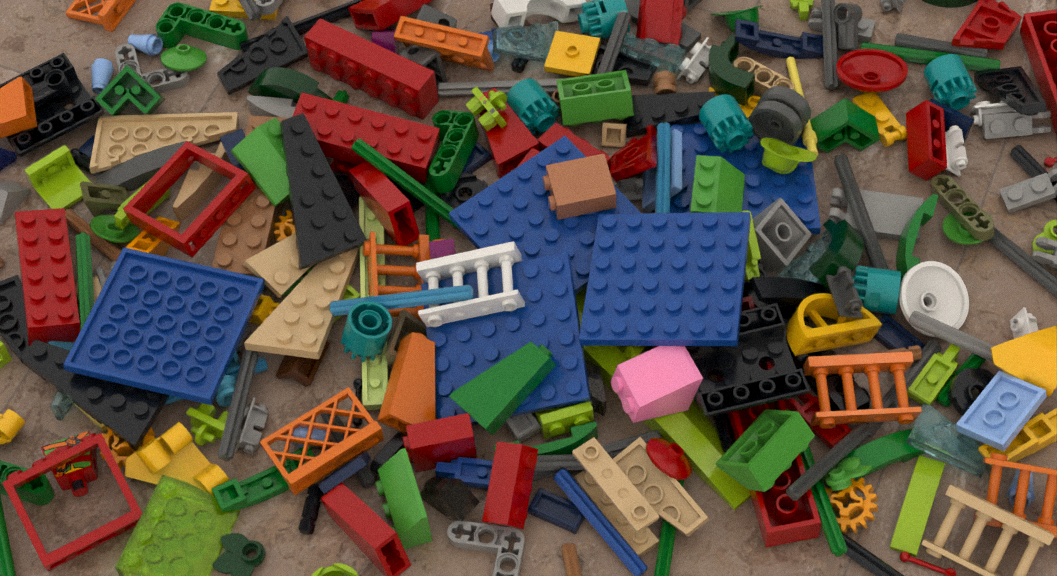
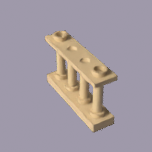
M595 437L573 450L572 454L585 469L574 476L575 481L641 558L658 547L659 540L648 526L657 521L659 515Z
M951 484L945 494L951 497L950 503H952L934 541L926 538L921 545L927 547L926 552L936 558L941 559L943 555L983 576H1001L995 573L1013 534L1017 535L1018 531L1029 536L1027 539L1029 543L1013 576H1026L1039 548H1043L1044 544L1050 546L1056 534ZM969 506L977 510L975 513L977 518L958 554L944 547L961 510ZM992 518L1003 523L1001 526L1003 530L985 567L970 560V557L987 522H991Z

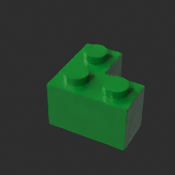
M128 65L95 98L113 116H118L131 102L145 115H151L166 100L139 73Z
M846 98L810 120L812 130L815 131L817 136L816 146L826 153H829L845 142L862 151L880 140L876 117Z

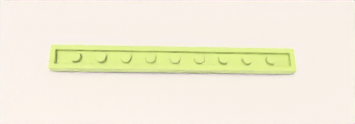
M359 197V225L367 241L370 231L375 232L376 244L385 245L384 227L363 199ZM363 245L360 246L361 298L369 297L367 256H363ZM376 254L377 265H386L385 255ZM377 275L378 285L386 286V275ZM388 338L381 355L376 354L374 361L367 356L365 362H362V402L366 410H379L383 403L389 382L388 363L385 354Z

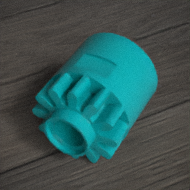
M593 0L581 3L582 13L578 14L580 30L582 34L586 33L591 37L600 39L610 37L618 13L623 11L628 13L625 1ZM630 23L626 33L630 32Z
M956 54L942 55L931 61L924 69L923 76L936 101L954 110H961L970 104V99L976 98L974 93L977 92V89L960 56Z
M524 79L515 84L507 93V104L532 135L536 132L538 135L546 132L556 122L555 118L560 116L558 113L560 108L535 79Z
M724 94L710 99L699 112V119L715 147L720 149L722 153L727 149L729 153L738 149L741 150L745 144L750 142L747 137L754 135L751 123L736 99L731 95Z
M856 265L855 276L852 275L854 281L852 287H856L859 298L863 303L862 306L872 312L896 314L901 271Z
M363 301L355 304L349 311L340 342L342 345H345L343 352L348 353L351 351V359L354 360L358 356L361 357V362H365L367 356L374 361L376 354L381 355L392 326V317L389 311L381 304L373 301Z

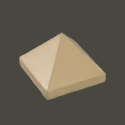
M603 122L601 146L624 147L627 124Z

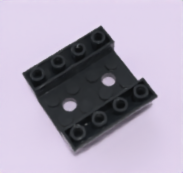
M64 53L0 84L1 88L22 76L31 87H34L44 81L45 75L49 71L59 69L64 72L72 87V93L63 100L54 98L35 109L37 127L6 137L19 157L105 114L101 105L95 100V97H91L82 85L74 66ZM68 104H74L69 109L64 108Z
M777 303L741 311L738 346H685L703 377L694 400L697 409L705 418L810 393L802 368L796 369L784 337L785 323ZM763 362H769L773 365V368L764 370L759 365ZM712 374H718L723 379L719 382H713L708 377Z

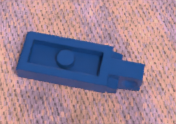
M458 457L456 460H451V463L437 462L436 478L448 480L449 484L488 489L493 461Z

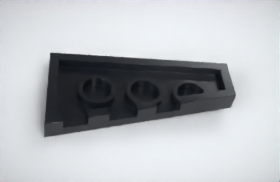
M288 16L281 20L282 23L277 27L270 29L261 40L249 46L245 53L238 55L217 72V76L228 95L252 84L257 75L268 68H285L308 57L307 48Z
M600 44L591 75L597 74L607 46ZM619 51L612 72L626 70L630 84L648 86L657 70V63Z
M1022 66L974 72L975 82L1021 115L1033 116L1037 115L1038 112H1046L1045 100Z
M715 92L632 95L634 116L623 119L624 124H627V138L647 133L645 128L650 124L657 131L659 123L664 124L667 122L671 127L676 124L682 125L699 121L701 108L707 101L716 97Z
M15 275L0 281V334L21 363L24 364L22 358L30 346L28 344L22 282L19 276Z

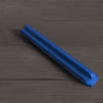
M566 469L558 471L554 476L555 482L634 576L643 575L648 568L643 560Z

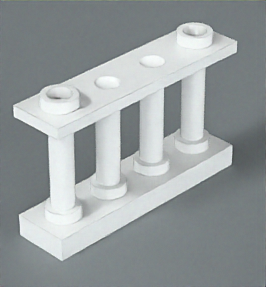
M515 242L417 262V273L424 283H428V289L439 288L438 282L441 279L450 277L453 279V286L463 285V276L465 274L477 272L478 298L457 301L442 306L432 304L429 305L428 309L419 310L418 314L426 327H439L445 323L502 311H514L517 308L525 307V301L518 289L513 290L512 266L514 263L522 262L521 253ZM501 267L503 293L489 295L487 271L491 268Z

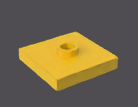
M555 31L544 65L545 72L575 77L591 75L601 44L600 38Z

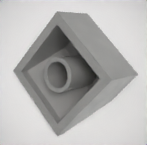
M778 198L753 218L761 256L759 261L768 273L787 267L812 235L782 198Z

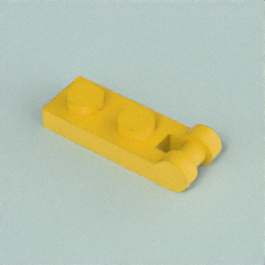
M863 93L852 99V103L876 117L880 142L884 147L893 145L896 140L902 141L907 139L906 128L899 124L876 93Z

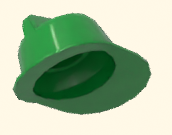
M763 5L746 10L716 12L710 15H723L728 28L735 33L736 19L756 22L759 27L758 8L763 7Z

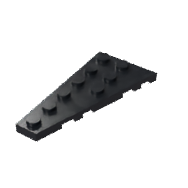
M304 113L282 120L280 123L281 137L287 165L286 174L289 180V196L293 225H295L296 248L299 254V270L360 247L367 239Z
M34 339L22 358L24 365L43 380L53 384L61 394L67 395L74 404L97 422L107 426L115 436L125 440L133 450L137 451L169 395L65 371L63 364L70 351Z

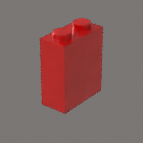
M469 413L406 426L408 436H403L404 447L406 448L410 464L414 463L416 473L436 469L437 462L451 463V460H456L458 457L477 459Z

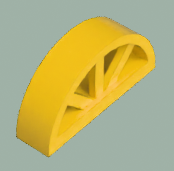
M819 293L806 297L800 303L788 322L786 336L791 350L797 356L871 342L882 326V323L863 306L861 307L862 319L839 317L832 294ZM810 316L817 328L806 326L804 317ZM821 316L837 320L836 324L827 325Z

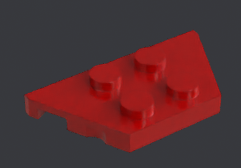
M979 0L953 37L951 45L955 47L1003 50L1020 25L1022 17L1015 11L1010 10L1003 1L997 3L995 0Z
M652 124L645 128L647 130L645 136L638 140L634 137L611 156L610 174L615 182L657 166V131Z

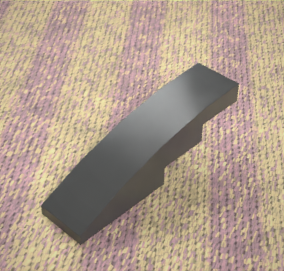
M186 141L164 146L120 163L96 176L97 183L123 186L132 191L151 179Z

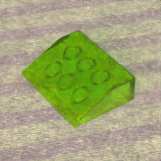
M162 475L115 569L119 576H210L213 570L212 564L219 557L224 547L220 537L230 534L241 511L238 509L222 512L215 496L187 482Z

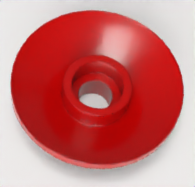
M656 437L651 438L646 443L648 457L664 474L677 480H685L691 475V464L678 444Z

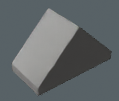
M13 180L0 182V226L32 193L30 189Z

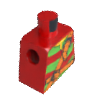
M86 431L41 447V450L48 460L56 456V452L59 449L68 445L74 447L82 443L81 439L91 433ZM96 448L52 470L62 490L71 489L75 497L84 496L89 492L87 483L98 478Z

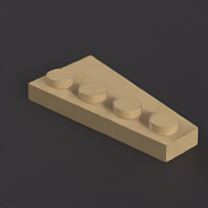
M296 233L250 257L243 263L256 277L264 279L265 285L279 298L312 267L299 270Z
M641 437L613 458L614 462L655 512L687 537L709 520L676 479L664 474L652 463L646 452V443Z

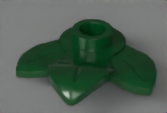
M226 534L220 537L226 551L214 561L212 566L220 573H231V576H251L254 567L264 561L266 552L260 542L248 541L243 534ZM251 552L257 553L255 557L248 558Z

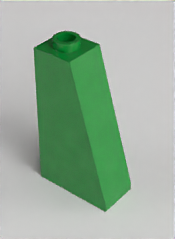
M529 342L452 392L449 397L493 436L556 366L550 358L553 354L544 345L541 344L537 347L534 343Z

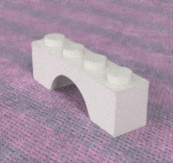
M494 0L491 15L502 32L523 29L525 18L534 14L548 15L559 20L561 23L578 21V14L582 13L581 3H585L586 0Z

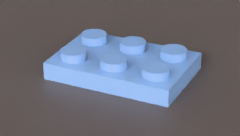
M677 129L671 131L670 198L682 190V132ZM656 166L643 171L642 209L648 212L655 209Z
M998 371L957 422L956 429L964 435L1004 452L1047 397L1046 390Z

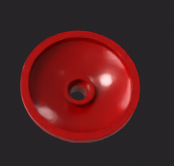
M859 49L846 53L838 60L836 74L845 85L854 90L866 93H882L893 90L904 83L907 78L908 67L899 56L879 49Z

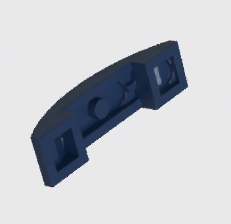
M741 19L735 20V40L749 49L780 58L810 59L824 57L822 35L802 32L800 37L759 30L758 23Z

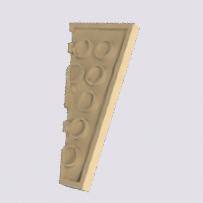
M238 112L99 116L89 167L91 174L109 170L138 155L183 141H188L196 146L218 141L221 136L238 130Z
M360 247L317 263L244 342L245 350L319 359L336 317L330 313V303L343 300L360 256Z

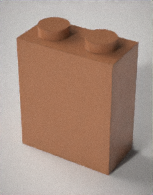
M605 154L546 165V175L542 176L545 191H550L551 196H548L549 207L551 211L555 210L557 220L616 208V191Z

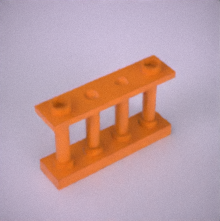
M370 231L368 241L363 243V256H367L369 297L422 290L421 284L424 282L417 273L416 264L413 267L377 265L376 254L412 256V259H416V263L431 260L429 235L419 234L417 243L412 246L376 244L375 232ZM377 275L413 276V279H417V285L415 287L378 285ZM424 306L388 310L391 317H398L400 311L405 309L422 321L418 311L423 310Z
M912 352L808 357L803 365L804 376L812 375L813 378H816L820 412H815L810 420L811 426L819 425L820 428H831L836 424L898 421L899 424H909L914 422L922 410L921 407H909L904 372L914 362ZM890 371L894 375L899 408L883 409L878 377L880 372ZM854 373H864L868 376L872 409L857 410L852 378ZM828 374H838L842 377L846 411H831L826 380Z
M991 453L990 458L983 457L984 463L992 464L986 500L997 505L1003 466L1020 469L1013 512L1011 513L1024 519L1027 516L1024 514L1031 471L1048 474L1041 517H1038L1037 521H1028L1056 534L1055 538H1057V525H1054L1055 520L1052 519L1057 492V469L1007 461L1008 455ZM976 510L974 511L973 522H975L977 518V515H975ZM992 518L991 522L988 521L986 525L1001 528L1003 523Z

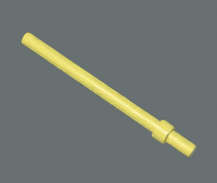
M788 57L786 64L790 80L794 84V91L804 98L795 58ZM809 119L801 135L802 141L807 150L818 156L817 136L815 131L812 130Z

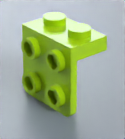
M66 145L54 150L49 155L24 169L31 186L50 209L65 208L66 210L82 200L83 195L80 183L82 181L90 182L75 164L71 152Z
M590 401L535 412L544 440L571 432L570 427L594 422L593 407Z

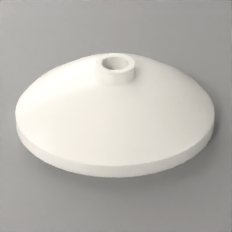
M936 261L922 262L908 270L901 281L899 302L908 322L912 312L918 311L956 329L963 325L968 315L969 296L963 280L951 267ZM912 326L918 332L926 336L936 337L930 333H927L919 328Z

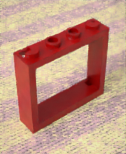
M186 141L128 202L123 210L132 224L193 258L256 187L247 172ZM194 161L231 179L225 188L182 234L146 215Z
M95 433L89 434L81 439L82 443L71 447V445L65 446L56 452V456L48 460L47 458L39 459L32 464V468L24 472L22 470L15 471L7 476L8 480L2 482L47 571L146 521L101 433L97 435ZM99 447L132 511L47 553L16 488Z

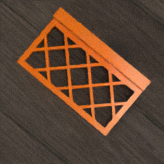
M75 0L65 13L68 18L103 25L106 31L113 32L136 0H101L102 3L90 7V4L99 0ZM87 6V9L76 12L79 8Z
M404 16L400 17L394 38L396 41L403 42L406 49L412 44L434 49L439 52L441 60L493 72L495 64L488 50L489 36Z
M350 387L259 442L295 496L339 469L362 452H366L384 440L378 422L372 419ZM347 397L353 403L351 411L337 409L339 402ZM321 413L331 414L328 425L315 423L316 417ZM335 416L349 417L347 427L334 426ZM353 418L365 419L368 423L362 429L351 428ZM298 427L309 428L306 438L293 437L294 430ZM313 429L327 430L325 440L311 439ZM331 431L345 433L344 439L341 442H329ZM277 440L286 441L284 452L272 451L269 445ZM291 442L304 444L302 455L288 453ZM309 445L322 447L320 455L316 457L306 456ZM286 459L300 461L298 468L288 474L284 468Z

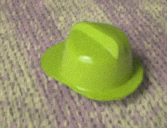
M765 137L760 141L761 146L764 148L762 164L780 174L794 171L800 162H812L817 158L816 154L809 150L789 145L778 139Z

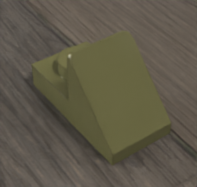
M84 181L80 183L84 203L93 217L99 216L104 209L117 210L128 199L126 187Z

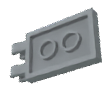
M833 188L830 205L834 207H847V213L838 208H830L828 220L831 219L837 225L845 219L859 233L844 190ZM859 189L877 238L899 241L907 221L924 201V198ZM921 225L915 243H919Z

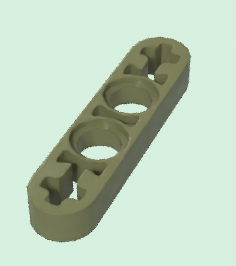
M938 175L932 179V194L939 195L938 201L973 238L986 241L994 236L993 219L952 177ZM953 198L961 199L960 202H951L950 200ZM966 212L975 213L974 216H964L963 214Z

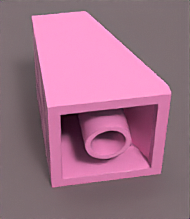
M658 346L617 365L611 379V386L614 392L618 394L625 413L635 423L687 411L703 377L685 346Z

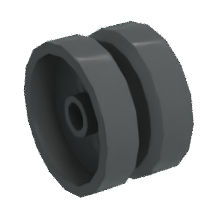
M773 86L764 92L749 116V122L753 127V134L760 141L765 137L774 138L793 146L811 118V109L803 96L793 89L784 86Z

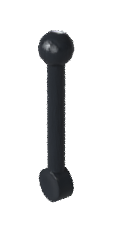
M355 379L353 386L356 389V397L361 401L362 379ZM353 418L352 423L358 427L362 425L363 421L361 418Z

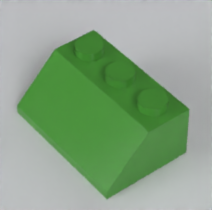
M626 70L556 80L563 126H578L586 122L600 123L608 119L622 120L629 116H634L631 87Z
M275 117L255 128L231 150V153L274 207L290 199L280 122Z
M696 155L690 213L741 212L745 174L720 156Z
M765 409L715 464L748 490L765 492L774 486L775 480L782 472L791 467L792 461L799 453L807 449L808 443L815 435L798 411Z
M406 448L400 449L378 469L380 480L375 481L379 496L385 495L387 501L382 504L386 519L392 518L394 525L390 527L396 531L405 550L433 540L427 514Z

